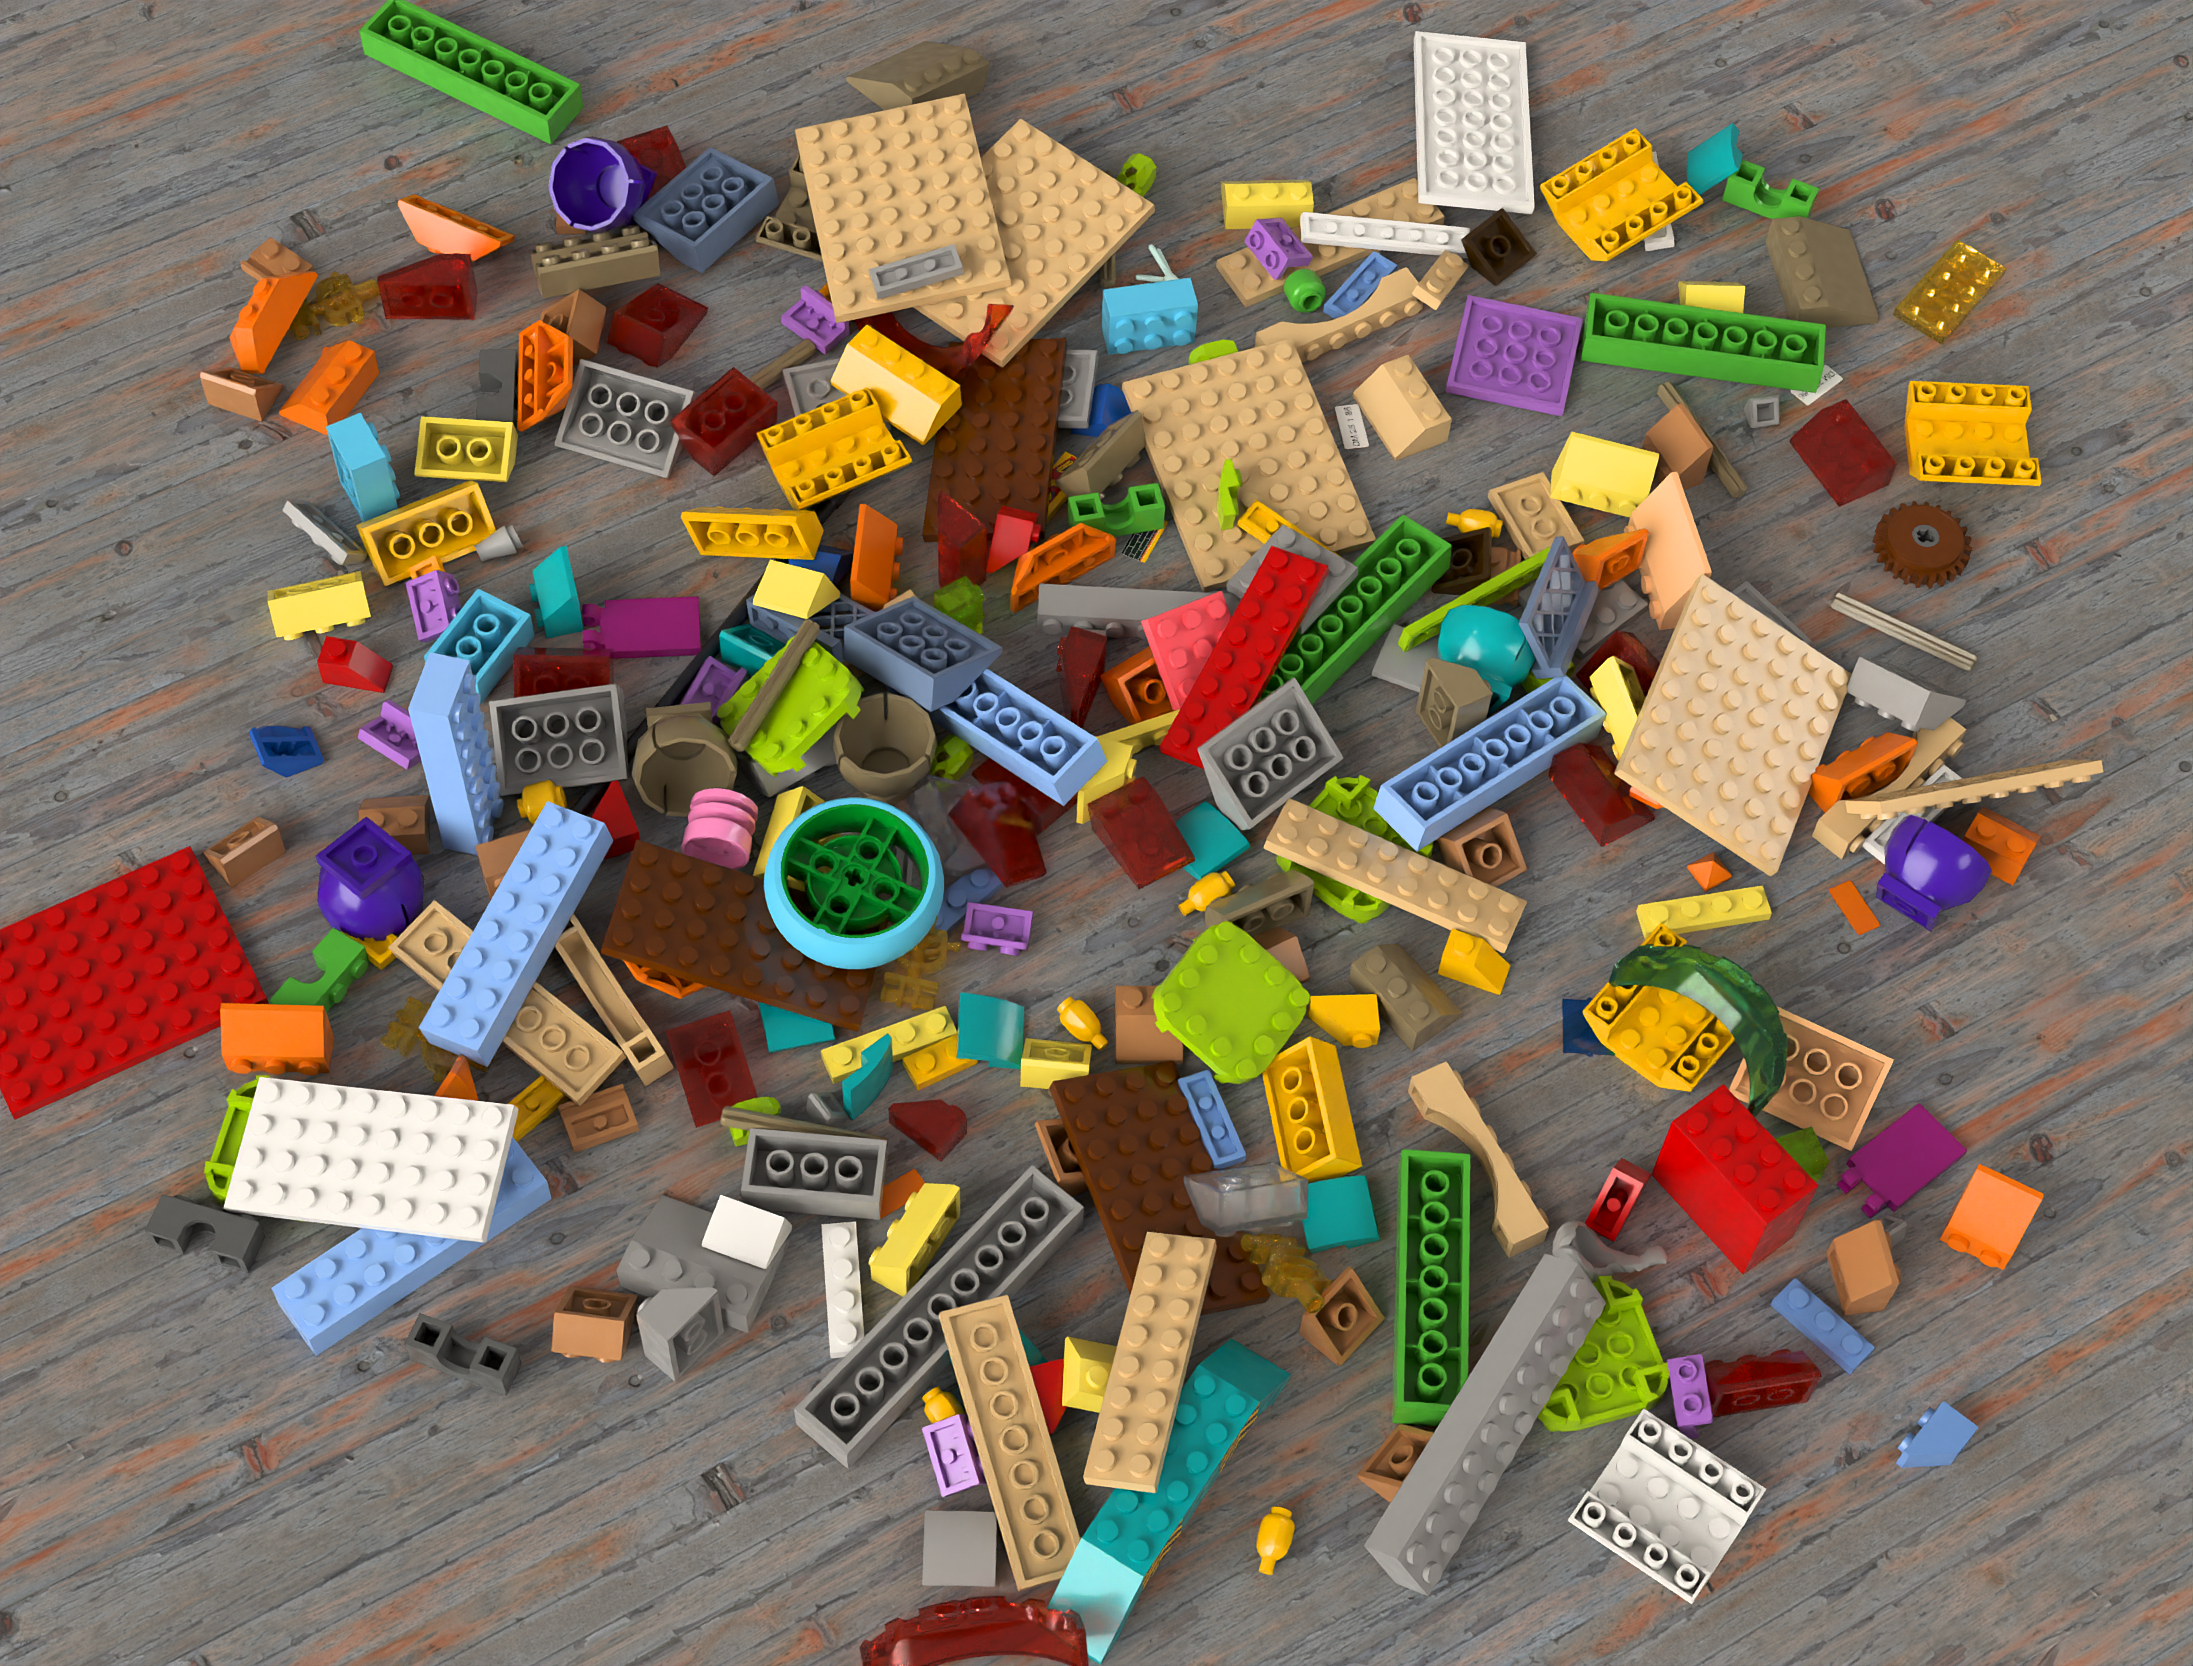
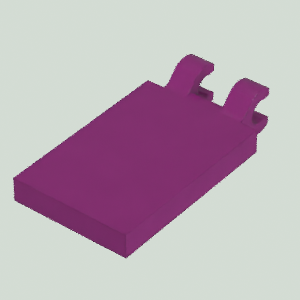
M699 596L605 600V608L595 604L582 605L584 627L600 625V632L590 629L582 631L584 653L605 651L606 659L692 656L697 655L701 650Z
M1918 1103L1853 1154L1846 1163L1849 1169L1841 1175L1842 1180L1836 1185L1847 1194L1863 1181L1874 1192L1865 1200L1866 1204L1861 1207V1210L1871 1219L1886 1205L1893 1212L1897 1211L1963 1158L1967 1149Z

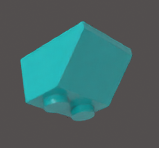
M561 546L532 571L535 583L529 584L532 602H539L540 608L534 609L538 628L544 627L546 638L583 631L578 595L567 546Z

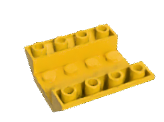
M1636 128L1540 185L1541 191L1558 225L1591 261H1608L1704 203L1701 196L1687 182L1677 187L1653 161L1652 145Z
M1910 381L1904 425L1909 474L1919 481L2040 486L2038 458H2030L2026 422L2032 410L2029 386Z
M868 387L756 433L772 472L794 511L810 508L907 467L912 463V459L901 440L895 441L885 426L879 405Z
M1660 923L1583 1010V1015L1606 1050L1654 1085L1661 1088L1691 1092L1769 999L1743 980L1734 989L1727 986L1685 956L1683 952L1687 941Z

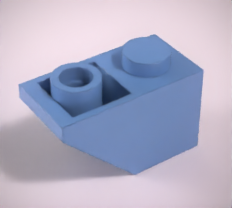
M1945 1401L1940 1404L1936 1411L1929 1407L1917 1423L1922 1427L1916 1436L1909 1432L1897 1448L1903 1453L1896 1464L1901 1468L1951 1465L1979 1427Z

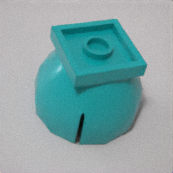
M1461 605L1450 609L1441 623L1437 654L1440 660L1476 669L1482 680L1488 681L1492 689V697L1487 717H1489L1509 698L1512 688L1526 680L1533 668L1536 657L1519 625V619L1508 613L1486 606Z

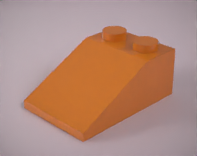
M1979 1163L1955 1204L1939 1240L1947 1243L1949 1247L1956 1251L1966 1252L1979 1258L1987 1266L1998 1267L2004 1270L2038 1209L2044 1194Z

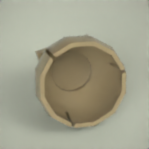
M883 693L860 698L857 706L861 711L854 719L846 713L839 719L832 746L841 775L859 790L863 798L893 805L929 787L926 778L929 775L938 743L929 714L910 698L887 693L888 715L885 717Z
M710 702L646 708L648 730L638 739L632 768L634 783L644 803L662 814L665 807L666 815L688 817V813L691 810V799L695 793L713 788L733 789L737 773V758L733 749L729 746L724 730L713 724ZM663 788H664V791H665V793H664V805H663Z

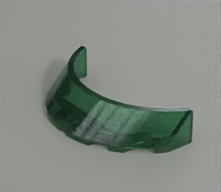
M1653 944L1642 945L1619 960L1613 966L1608 981L1612 987L1644 985L1679 993L1705 1007L1727 1027L1738 1043L1746 1061L1750 1081V1097L1747 1110L1756 1117L1778 1093L1785 1075L1788 1049L1787 1034L1784 1033L1779 1019V1010L1765 988L1757 984L1749 972L1724 956L1718 958L1702 952L1700 947L1684 944L1682 947H1652Z

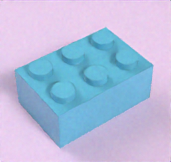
M1191 278L1104 289L1101 328L1108 355L1195 343L1198 303Z
M360 412L326 426L340 483L362 522L398 509L396 500L400 498V494L393 482L396 480L394 471L388 463L392 461L385 444H378L377 440L379 437L373 423H366Z
M477 589L425 654V663L430 652L469 660L472 674L476 676V692L480 694V704H482L535 636L531 614Z

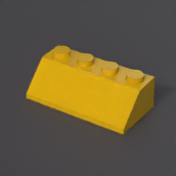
M868 325L847 344L830 381L832 386L846 395L868 387L879 405L882 419L923 446L962 406L959 384Z
M472 480L356 525L366 552L384 586L411 577L408 568L434 555L440 557L443 564L476 551L474 545L482 542L496 531L478 483Z
M717 506L699 507L684 511L681 514V519L700 555L814 560L824 532L815 511L769 510Z
M1310 1036L1277 1054L1267 1069L1262 1072L1285 1185L1293 1186L1340 1178L1362 1167L1336 1046Z

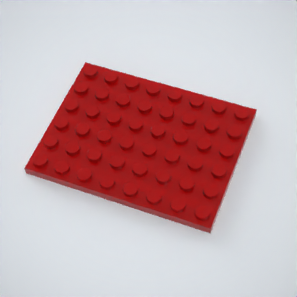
M190 846L0 929V1090L14 1120L220 1027L221 1003L269 1004Z

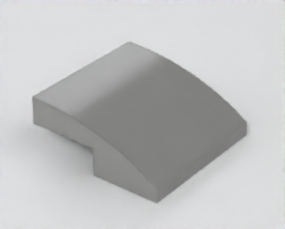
M1394 624L1380 651L1371 675L1420 692L1426 659L1431 657L1439 659L1437 654L1438 639L1430 638L1404 652L1398 645L1404 627Z
M925 1510L922 1585L995 1587L997 1516L995 1511Z

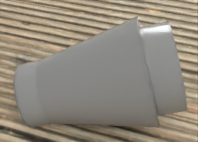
M513 524L508 527L503 525L482 542L474 545L482 562L518 553L517 550L523 547Z

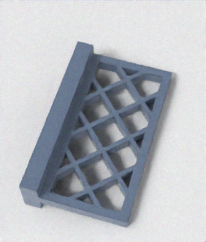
M1564 536L1555 537L1519 621V625L1536 657L1532 668L1536 679L1565 677L1600 591L1596 581L1585 582Z
M755 594L746 599L750 625L784 644L796 635L803 622L807 620L753 605ZM840 594V598L817 612H831V616L814 617L812 615L808 619L816 622L819 626L831 625L830 629L820 630L815 642L845 666L843 644L837 639L844 638V628L835 629V625L850 624L875 612ZM851 611L853 614L836 615V612Z

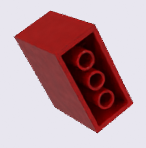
M1724 1084L1672 1121L1652 1171V1176L1743 1275L1793 1238L1819 1186Z

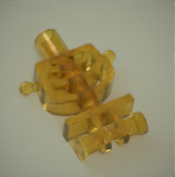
M336 271L332 272L329 278L321 280L316 286L318 302L309 305L305 298L289 329L295 332L294 335L298 340H304L310 335V330L307 328L310 325L316 336L321 335L320 325L316 316L321 314L330 324L337 327H343L352 322L362 324L363 316L365 315L362 302L381 295L376 280L372 278L353 286L347 274L340 275ZM328 294H330V297H329L328 299L326 298V299L324 300V298H325Z
M938 915L931 929L921 942L906 953L911 956L910 961L902 956L894 960L899 966L907 970L906 976L885 972V983L900 987L899 990H894L883 986L880 997L881 1003H884V1001L896 1003V1007L902 1008L903 1002L911 1004L912 1011H916L917 1008L929 1011L934 1010L936 996L927 997L920 994L921 991L938 994L939 983L920 979L921 973H934L943 969L947 963L948 950H953L954 952L961 950L959 942L948 943L946 931L935 929ZM927 947H938V948L928 949ZM925 959H937L931 963H924ZM907 988L914 989L913 996L905 995Z
M408 997L404 1008L398 1009L395 1014L399 1021H390L387 1026L389 1031L385 1037H381L380 1043L388 1049L395 1050L399 1038H403L398 1045L400 1055L407 1058L417 1041L422 1040L421 1055L424 1065L429 1070L436 1072L433 1074V1080L439 1083L443 1080V1074L448 1075L459 1055L432 1045L427 1041L419 1026L431 1004L426 1002L423 1007L419 1000ZM421 1010L419 1015L416 1016L415 1014L417 1013V1011ZM432 1046L435 1047L434 1057L429 1055ZM493 1058L488 1067L469 1059L467 1061L469 1066L485 1073L490 1068Z
M1249 1233L1243 1235L1241 1241L1242 1249L1247 1252L1252 1250L1248 1259L1250 1263L1266 1264L1262 1273V1283L1265 1286H1268L1279 1297L1297 1298L1308 1313H1316L1323 1308L1325 1300L1321 1295L1324 1288L1327 1289L1334 1281L1326 1278L1321 1267L1316 1262L1303 1257L1306 1249L1303 1245H1297L1295 1237L1283 1238L1280 1234L1269 1236L1267 1233H1259L1257 1236Z

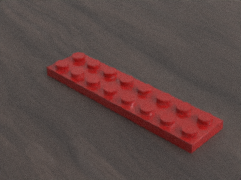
M1271 545L1159 746L1162 754L1204 769L1197 748L1258 703L1329 573L1328 565Z

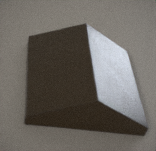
M1503 207L1461 239L1471 267L1494 286L1498 285L1537 254Z
M1490 527L1442 538L1452 545L1450 568L1432 585L1433 593L1464 595L1491 579L1492 530Z

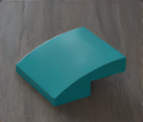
M1731 123L1688 152V184L1699 195L1740 168L1743 153L1736 147L1740 130L1734 123Z
M1206 801L1156 835L1159 845L1179 859L1181 868L1197 880L1211 872H1217L1250 848L1249 842L1223 814Z
M960 992L957 1058L988 1061V1067L1021 1069L1024 1007L994 997Z
M758 1002L769 1054L835 1041L832 1024Z
M888 1033L861 1052L862 1067L842 1081L844 1110L852 1121L875 1101L890 1078L893 1070L892 1038Z
M1365 1175L1328 1179L1295 1187L1307 1247L1311 1254L1342 1245L1351 1249L1381 1240L1369 1183Z

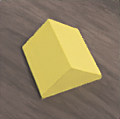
M1679 281L1680 305L1743 313L1744 285L1738 282Z
M770 560L753 598V605L808 619L840 598V591L824 573Z
M1026 1038L1021 1059L1020 1087L1049 1089L1053 1081L1089 1075L1092 1044Z

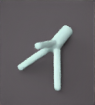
M1152 244L1149 245V250L1165 276L1137 274L1135 279L1149 282L1178 279L1172 273L1161 249H1156Z

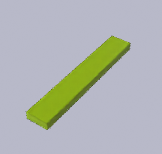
M1550 547L1545 548L1408 625L1402 631L1398 641L1399 647L1404 652H1407L1439 634L1441 623L1450 609L1461 605L1488 606L1538 578Z

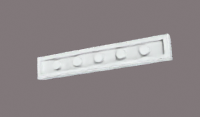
M1303 212L1300 216L1301 243L1438 256L1446 249L1461 258H1468L1461 239L1470 233V228Z

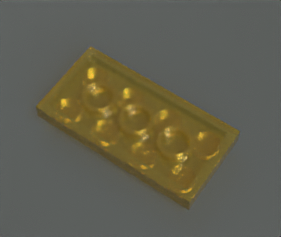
M1957 239L1897 305L1893 316L1943 345L2004 276L2006 268Z

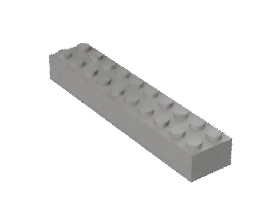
M1031 1165L794 1409L796 1425L849 1469L950 1364V1354L938 1316L939 1313L1008 1295L1009 1300H1011L1083 1225L1084 1207Z
M1544 1254L1365 1543V1548L1396 1584L1429 1596L1435 1584L1441 1579L1442 1573L1452 1556L1459 1549L1469 1528L1476 1521L1486 1500L1495 1490L1503 1472L1513 1460L1520 1444L1530 1432L1537 1416L1549 1401L1554 1388L1566 1373L1568 1365L1579 1347L1583 1345L1585 1337L1596 1319L1600 1317L1606 1302L1578 1263Z

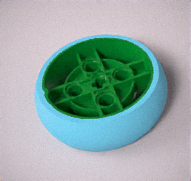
M848 797L826 801L806 810L782 831L773 845L766 864L764 891L768 909L775 925L785 939L807 957L828 966L842 969H866L884 965L905 955L926 936L940 911L944 894V875L934 843L913 818L902 810L882 801ZM840 833H861L860 835H846L835 838L823 846L815 843L823 838ZM894 846L900 848L915 865L920 876L921 890L904 883L902 869L897 858L892 853ZM865 853H872L876 855V857L873 859H865L861 855ZM821 866H827L832 870L827 873L819 872L817 868ZM788 875L804 882L807 899L817 914L813 922L806 918L793 903L788 891ZM853 881H857L855 886L849 885V883L852 885ZM886 893L891 895L892 898L882 900L877 895ZM835 907H844L845 909H847V911L845 913L838 914L833 912L832 909ZM886 920L895 923V925L879 932L865 935H847L848 931L868 930Z

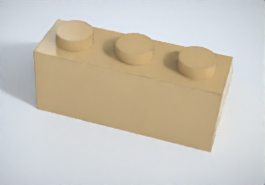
M1409 355L1382 364L1353 392V398L1395 461L1448 441L1452 419Z

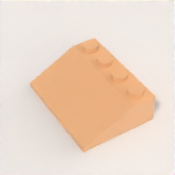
M1671 472L1631 513L1628 526L1624 528V533L1646 528L1649 532L1638 569L1641 573L1642 591L1644 594H1648L1650 600V616L1652 619H1656L1659 630L1676 627L1696 578L1702 574L1710 578L1712 573L1677 472Z
M1769 1003L1729 1091L1741 1101L1852 1151L1894 1059Z

